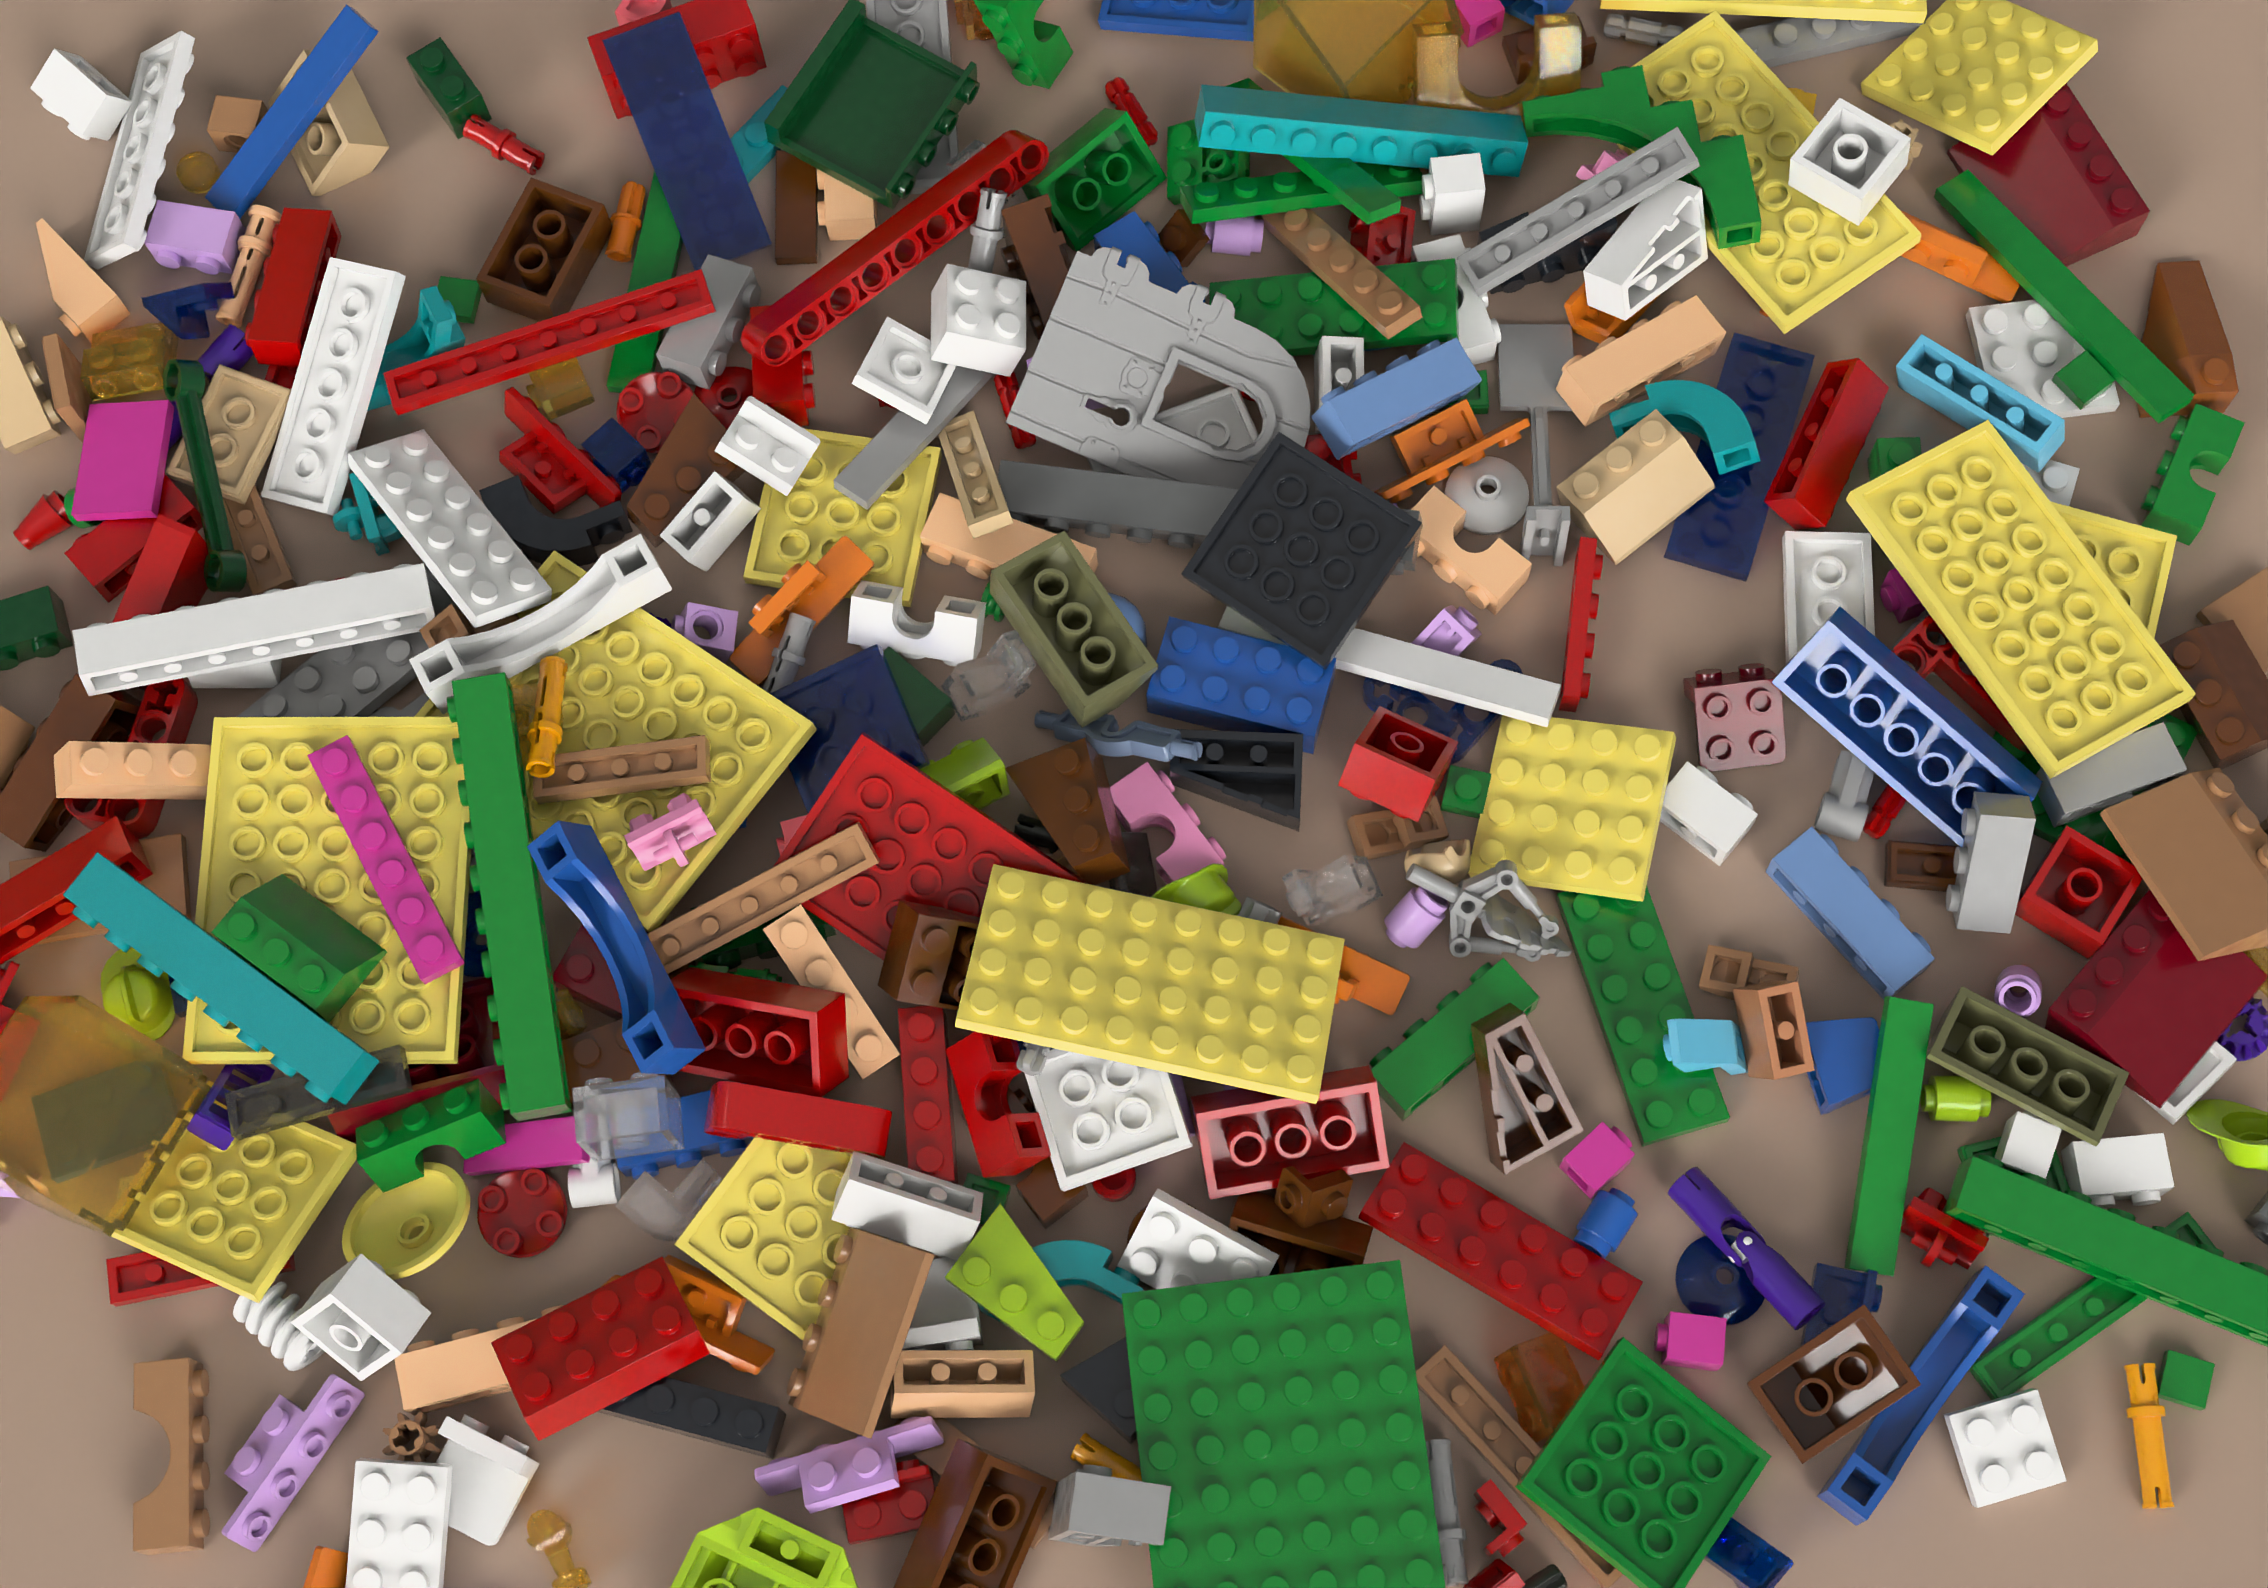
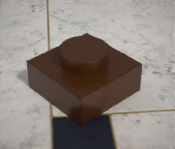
M1178 209L1158 234L1160 243L1165 251L1173 252L1182 267H1188L1210 240L1199 223L1191 224L1184 209Z

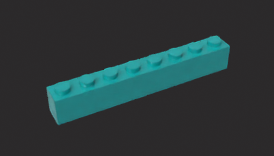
M1201 84L1195 114L1198 147L1299 157L1349 158L1353 162L1429 169L1430 158L1480 153L1483 174L1519 177L1529 143L1522 118L1519 115Z
M97 852L63 894V896L76 905L72 911L76 917L92 928H95L98 923L102 924L109 930L104 936L108 941L126 953L131 947L142 954L137 960L140 965L157 977L166 972L175 979L170 985L173 990L190 1002L196 996L208 1004L203 1010L205 1014L224 1027L231 1021L241 1029L236 1035L238 1039L257 1052L263 1046L275 1054L270 1060L274 1066L291 1078L296 1072H299L309 1080L304 1088L324 1103H327L332 1097L346 1105L380 1060Z

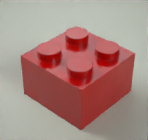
M1379 706L1354 743L1338 786L1349 790L1352 795L1359 799L1370 800L1388 808L1398 817L1409 818L1419 822L1440 787L1459 742Z
M2066 826L2054 840L2019 896L2015 915L2089 959L2104 944L2143 878L2134 865Z

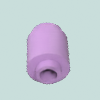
M1254 216L1206 222L1205 233L1210 239L1207 244H1212L1211 252L1250 256L1251 252L1261 253L1264 220L1254 219Z
M1420 886L1418 888H1411L1384 918L1387 936L1394 944L1401 948H1406L1407 946L1418 948L1445 918V911L1449 907L1448 901Z
M2012 965L2005 968L1999 974L1996 981L1995 1003L2023 1018L2032 1015L2038 1009L2042 996V982L2039 975L2032 968L2025 965ZM2021 986L2027 990L2023 993H2016L2011 987Z

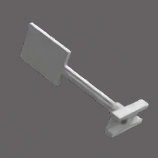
M1498 324L1501 332V342L1497 343L1500 411H1527L1530 414L1534 506H1526L1519 554L1528 561L1530 555H1553L1554 566H1562L1571 521L1570 506H1552L1547 412L1572 411L1556 391L1563 373L1561 371L1562 367L1574 357L1571 324Z

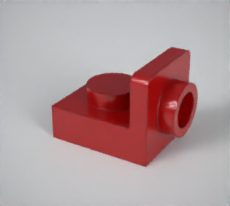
M1489 1479L1474 1493V1496L1479 1501L1474 1508L1491 1529L1498 1524L1503 1530L1483 1551L1490 1557L1498 1550L1504 1558L1525 1540L1519 1532L1527 1525V1522L1495 1483Z

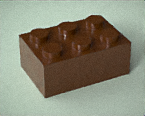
M531 177L476 277L486 301L538 322L569 312L611 234L612 224L604 204Z

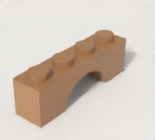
M189 1357L134 1363L133 1409L157 1420L165 1430L170 1444V1461L164 1478L149 1495L133 1503V1551L145 1555L203 1550L204 1537H207L210 1531L209 1513L204 1508V1490H207L209 1487L210 1472L208 1464L203 1458V1443L208 1442L210 1435L208 1418L206 1415H203V1397H206L209 1393V1375L207 1370L203 1369L202 1363Z

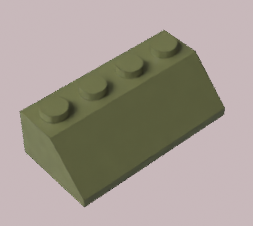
M1065 530L991 570V596L1081 728L1118 708L1158 670V664Z
M1961 986L1944 1011L1928 1044L1927 1059L2095 1147L2100 1143L2129 1075V1072Z

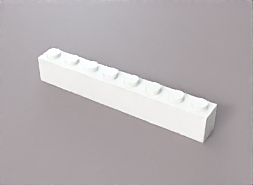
M424 563L416 565L401 564L393 569L374 573H355L348 578L333 581H313L306 586L286 590L271 589L263 594L244 598L229 597L218 603L197 607L182 606L175 611L161 614H141L129 620L109 624L94 623L83 629L72 630L79 677L88 696L420 632L419 630L436 616Z

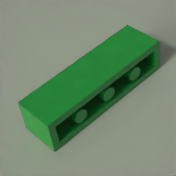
M1504 958L1494 966L1490 962L1482 965L1469 979L1473 984L1461 994L1456 990L1450 992L1436 1006L1439 1012L1427 1022L1423 1018L1417 1020L1403 1033L1402 1036L1406 1039L1394 1050L1389 1046L1385 1047L1369 1062V1065L1372 1067L1371 1071L1377 1081L1378 1094L1402 1121L1476 1060L1471 1030L1473 1022L1508 1003H1512L1519 1008L1526 1016L1536 1009L1540 997Z

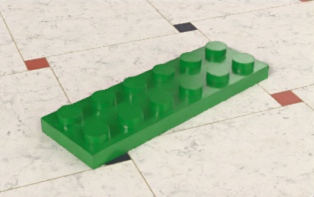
M1455 258L1376 266L1420 305L1422 313L1421 319L1390 339L1383 336L1314 272L1211 282L1209 287V305H1211L1216 291L1226 295V298L1233 303L1235 308L1234 319L1253 326L1272 337L1291 356L1315 354L1322 336L1364 338V350L1429 344L1437 339L1439 342H1448L1456 337L1459 340L1457 264Z
M1647 885L1643 902L1569 891L1558 893L1556 901L1642 1147L1728 1122L1730 1116L1713 1068L1684 1073L1674 1066L1672 1061H1668L1666 1058L1663 1036L1669 1034L1667 1020L1695 1018Z

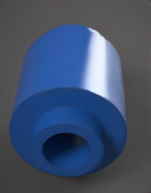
M1611 1188L1609 1192L1599 1190L1576 1226L1578 1233L1574 1238L1575 1242L1606 1259L1609 1252L1617 1250L1637 1218L1638 1213L1632 1208L1635 1201L1616 1188Z

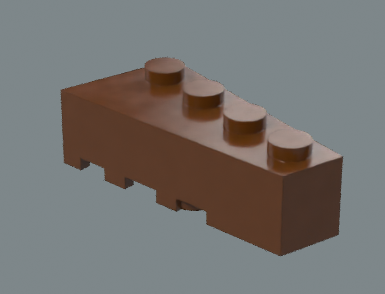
M76 673L73 679L62 688L58 703L49 717L45 718L38 726L36 738L28 751L17 760L14 765L13 775L5 788L0 791V832L23 848L46 852L74 817L65 807V798H56L54 754L68 741L128 742V735L131 733L141 701L124 690L88 696L79 674Z

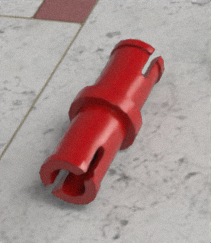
M473 114L471 120L468 119L464 126L463 136L465 138L471 139L490 150L492 157L500 161L506 159L530 175H535L536 169L539 170L544 162L545 154L542 151L536 150L517 139L516 133L507 128L501 130L477 114Z

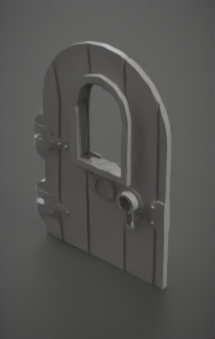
M1112 246V248L1102 247L1097 249L1092 256L1077 251L1005 422L1130 476L1240 489L1278 432L1305 447L1310 429V398L1305 378L1293 357L1272 337L1253 326L1234 319L1235 308L1233 303L1226 298V295L1216 291L1211 305H1208L1203 300L1209 294V288L1199 283L1198 285H1186L1177 294L1149 282L1150 273L1147 265L1140 261L1141 258L1128 255L1125 268L1118 266L1117 263L1123 250ZM1178 364L1243 391L1257 402L1264 420L1262 432L1254 443L1238 450L1220 448L1155 420L1164 399V389L1170 384ZM1088 398L1113 410L1118 408L1124 409L1129 415L1127 424L1119 426L1113 422L1112 418L1086 408L1085 405Z

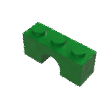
M973 0L982 15L983 23L990 29L995 38L998 50L1005 56L1010 65L1014 78L1026 86L1036 85L1050 89L1074 52L1060 26L1034 20L1036 12L1044 0Z
M2197 403L2187 417L2179 415L2169 436L2170 439L2175 440L2172 451H2164L2155 470L2156 474L2161 475L2157 487L2150 485L2141 503L2140 508L2147 511L2141 526L2177 535L2176 541L2189 546L2201 531L2216 495L2215 492L2199 486L2192 479L2190 470L2202 469L2218 475L2231 458L2245 422Z
M479 1078L356 1128L357 1162L383 1193L424 1177L423 1149L429 1146H451L466 1160L506 1143L504 1110Z

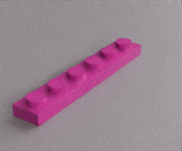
M346 735L307 755L420 980L427 984L465 964L349 736Z

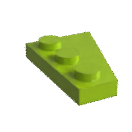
M1000 1203L947 1273L945 1279L1057 1362L1084 1326V1321Z

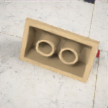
M304 49L269 100L270 108L312 50ZM352 69L291 150L312 196H321L370 174L389 149L385 136Z
M1655 409L1556 486L1561 506H1570L1571 520L1589 538H1596L1597 547L1617 565L1713 490L1715 484L1684 436Z

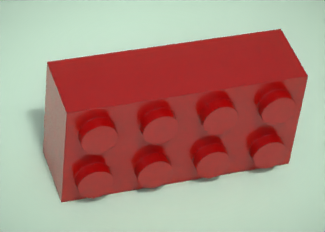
M693 0L587 37L617 119L639 115L648 108L663 103L676 102L683 96L700 90L713 89L720 83L737 77L751 76L758 70L767 67L756 23L746 0Z
M690 967L670 979L706 1048L705 1051L679 1071L816 1097L824 1096L849 1078L845 993Z
M1369 1065L1323 1073L1317 1104L1244 1088L1191 1096L1204 1182L1209 1200L1278 1188L1282 1169L1293 1166L1306 1179L1315 1178L1340 1169L1344 1170L1348 1175L1390 1168L1377 1081Z
M663 1256L491 1342L522 1415L538 1441L710 1354Z

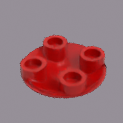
M674 372L642 374L631 380L619 395L616 415L620 430L635 447L649 453L658 454L695 393Z
M539 1169L506 1171L493 1179L479 1193L477 1211L479 1229L486 1242L503 1255L514 1258H527L538 1255L549 1249L558 1240L566 1225L568 1207L565 1194L555 1179Z

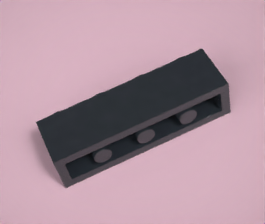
M664 1377L597 1411L769 1459L774 1458L786 1418V1413L777 1406L669 1377Z

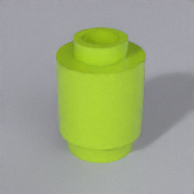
M1932 1075L1929 1078L1928 1084L1922 1085L1920 1106L1923 1112H1928L1931 1121L1976 1122L1979 1117L1989 1116L1991 1111V1092L1962 1076Z

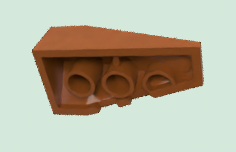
M2200 261L2158 263L2155 268L2147 308L2148 316L2141 342L2194 394L2191 403L2171 416L2188 415L2196 403L2224 413L2239 392L2232 352ZM2137 403L2138 412H2139V418H2149V417H2151V416Z

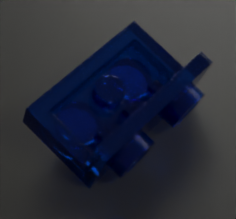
M1817 1263L1814 1266L1811 1287L1824 1299L1826 1304L1804 1326L1801 1346L1864 1304L1870 1313H1877L1883 1292L1882 1285L1876 1284L1878 1271L1868 1269L1861 1273Z

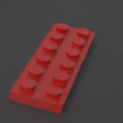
M1403 1142L1391 1161L1390 1168L1386 1169L1362 1208L1358 1219L1370 1226H1374L1375 1229L1599 1361L1643 1281Z

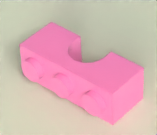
M1146 762L1110 787L1118 821L1131 838L1148 827L1164 828L1174 837L1175 840L1172 846L1156 857V871L1166 885L1213 863L1224 866L1223 860L1226 858L1223 849L1212 836L1208 839L1204 837L1197 827L1201 823L1196 813L1187 803L1182 806L1172 794L1175 788L1162 770L1155 772L1150 764Z

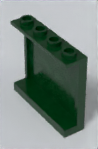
M849 0L765 120L764 124L768 142L893 210L901 198L906 199L912 192L916 182L915 176L922 166L926 168L933 161L937 152V144L942 136H949L958 121V113L965 103L969 105L975 99L980 87V83L977 82L976 64L971 61L965 70L868 19L865 4L858 0Z

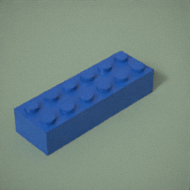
M1840 606L1789 660L1772 681L1777 688L1960 847H1963L1965 835L1962 834L1961 830L1962 815L1965 808H1971L1974 791L2029 796L2032 802L2043 781Z

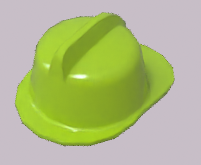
M1215 863L1165 885L1151 897L1231 915H1238L1242 908L1233 890L1227 884V869L1222 864Z
M131 947L127 953L121 949L116 951L107 960L101 973L103 1007L112 1032L121 1040L136 1045L147 1044L161 1038L172 1026L176 1015V999L174 991L170 987L172 983L171 976L163 972L160 977H157L137 962L142 954Z
M2223 1099L2200 1100L2187 1111L2186 1116L2192 1125L2200 1131L2217 1138L2219 1148L2229 1162L2244 1168L2268 1171V1112Z

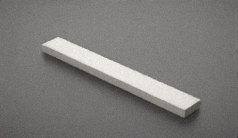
M1226 607L1218 629L1286 645L1230 607ZM1357 628L1352 630L1334 657L1337 658L1336 669L1548 727L1560 694V684Z

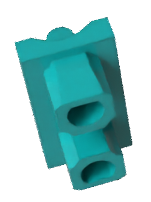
M355 473L349 474L358 506H354L351 498L341 500L342 510L334 514L332 518L335 529L341 532H349L351 540H359L363 537L361 528H364L369 543L374 544L378 556L390 553L388 543L403 537V535L386 513L379 514V504Z

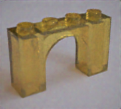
M1575 12L1534 15V61L1531 71L1524 82L1516 89L1507 94L1494 97L1475 94L1459 81L1458 33L1453 21L1412 24L1414 105L1519 115L1523 121V101H1529L1541 95L1556 96L1572 93L1581 88V23Z

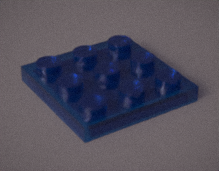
M878 644L770 693L813 722L817 728L816 732L788 765L807 813L810 812L863 732L918 769L930 765L882 647Z

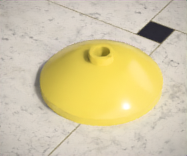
M424 1162V1177L384 1193L375 1183L354 1205L344 1225L342 1249L346 1260L350 1262L359 1254H363L367 1259L380 1264L385 1270L386 1275L392 1280L411 1276L428 1268L453 1246L467 1221L470 1210V1193L465 1181L453 1168L436 1162Z

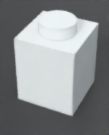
M2027 1110L2023 1111V1113L2017 1111L2006 1121L1995 1158L2004 1163V1169L2019 1175L2024 1172L2031 1173L2046 1179L2062 1129Z

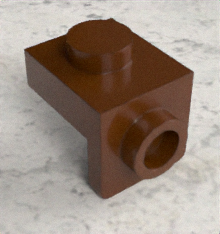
M1293 1166L1282 1169L1274 1203L1300 1228L1305 1229L1343 1216L1348 1205V1197L1354 1179L1342 1169L1306 1179Z

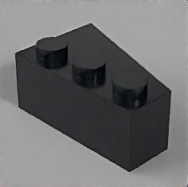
M1125 1337L1062 1373L1060 1377L1062 1382L1132 1444L1137 1438Z

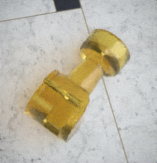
M542 1509L533 1513L527 1522V1532L530 1538L526 1540L530 1546L545 1553L554 1569L557 1578L552 1581V1588H588L592 1582L587 1570L584 1567L575 1568L568 1548L573 1532L571 1524L550 1510Z

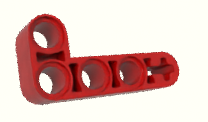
M1930 615L1893 648L1892 652L1900 659L1910 662L1922 678L1925 679L1930 673L1934 672L2002 737H2005L2020 751L2031 754L1974 675H1967L1961 671L1958 663L1962 662L1963 659ZM1932 631L1940 633L1945 638L1946 644L1935 645L1931 643L1926 633Z
M183 678L147 685L128 742L185 744L198 706L196 692ZM166 729L165 734L160 739L152 741L155 733ZM65 798L64 803L69 813L88 829L93 830L117 816L138 839L149 836L155 830L166 799H98L96 806L88 812H85L87 804L97 798ZM139 808L134 818L125 821V817L130 810Z
M718 1081L711 1087L704 1133L734 1139H744L749 1136L853 1154V1151H857L875 1158H885L892 1111L749 1084Z

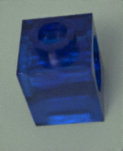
M610 418L581 444L583 450L591 457L593 464L605 476L609 475L616 480L622 493L630 486L634 487L640 484L651 466L646 449L613 418Z

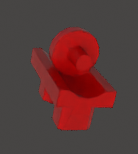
M1930 1187L1925 1188L1918 1198L1914 1196L1904 1209L1900 1232L1911 1237L1910 1243L1924 1250L1920 1260L1922 1265L1929 1268L1934 1260L1938 1258L1950 1266L1955 1262L1968 1270L1978 1254L1982 1253L1989 1238L1983 1235L1984 1231L1964 1224L1942 1212L1947 1202L1944 1195Z

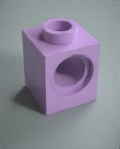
M688 602L680 615H674L671 628L725 664L734 652L738 611ZM693 627L705 628L709 632L711 639L698 637Z

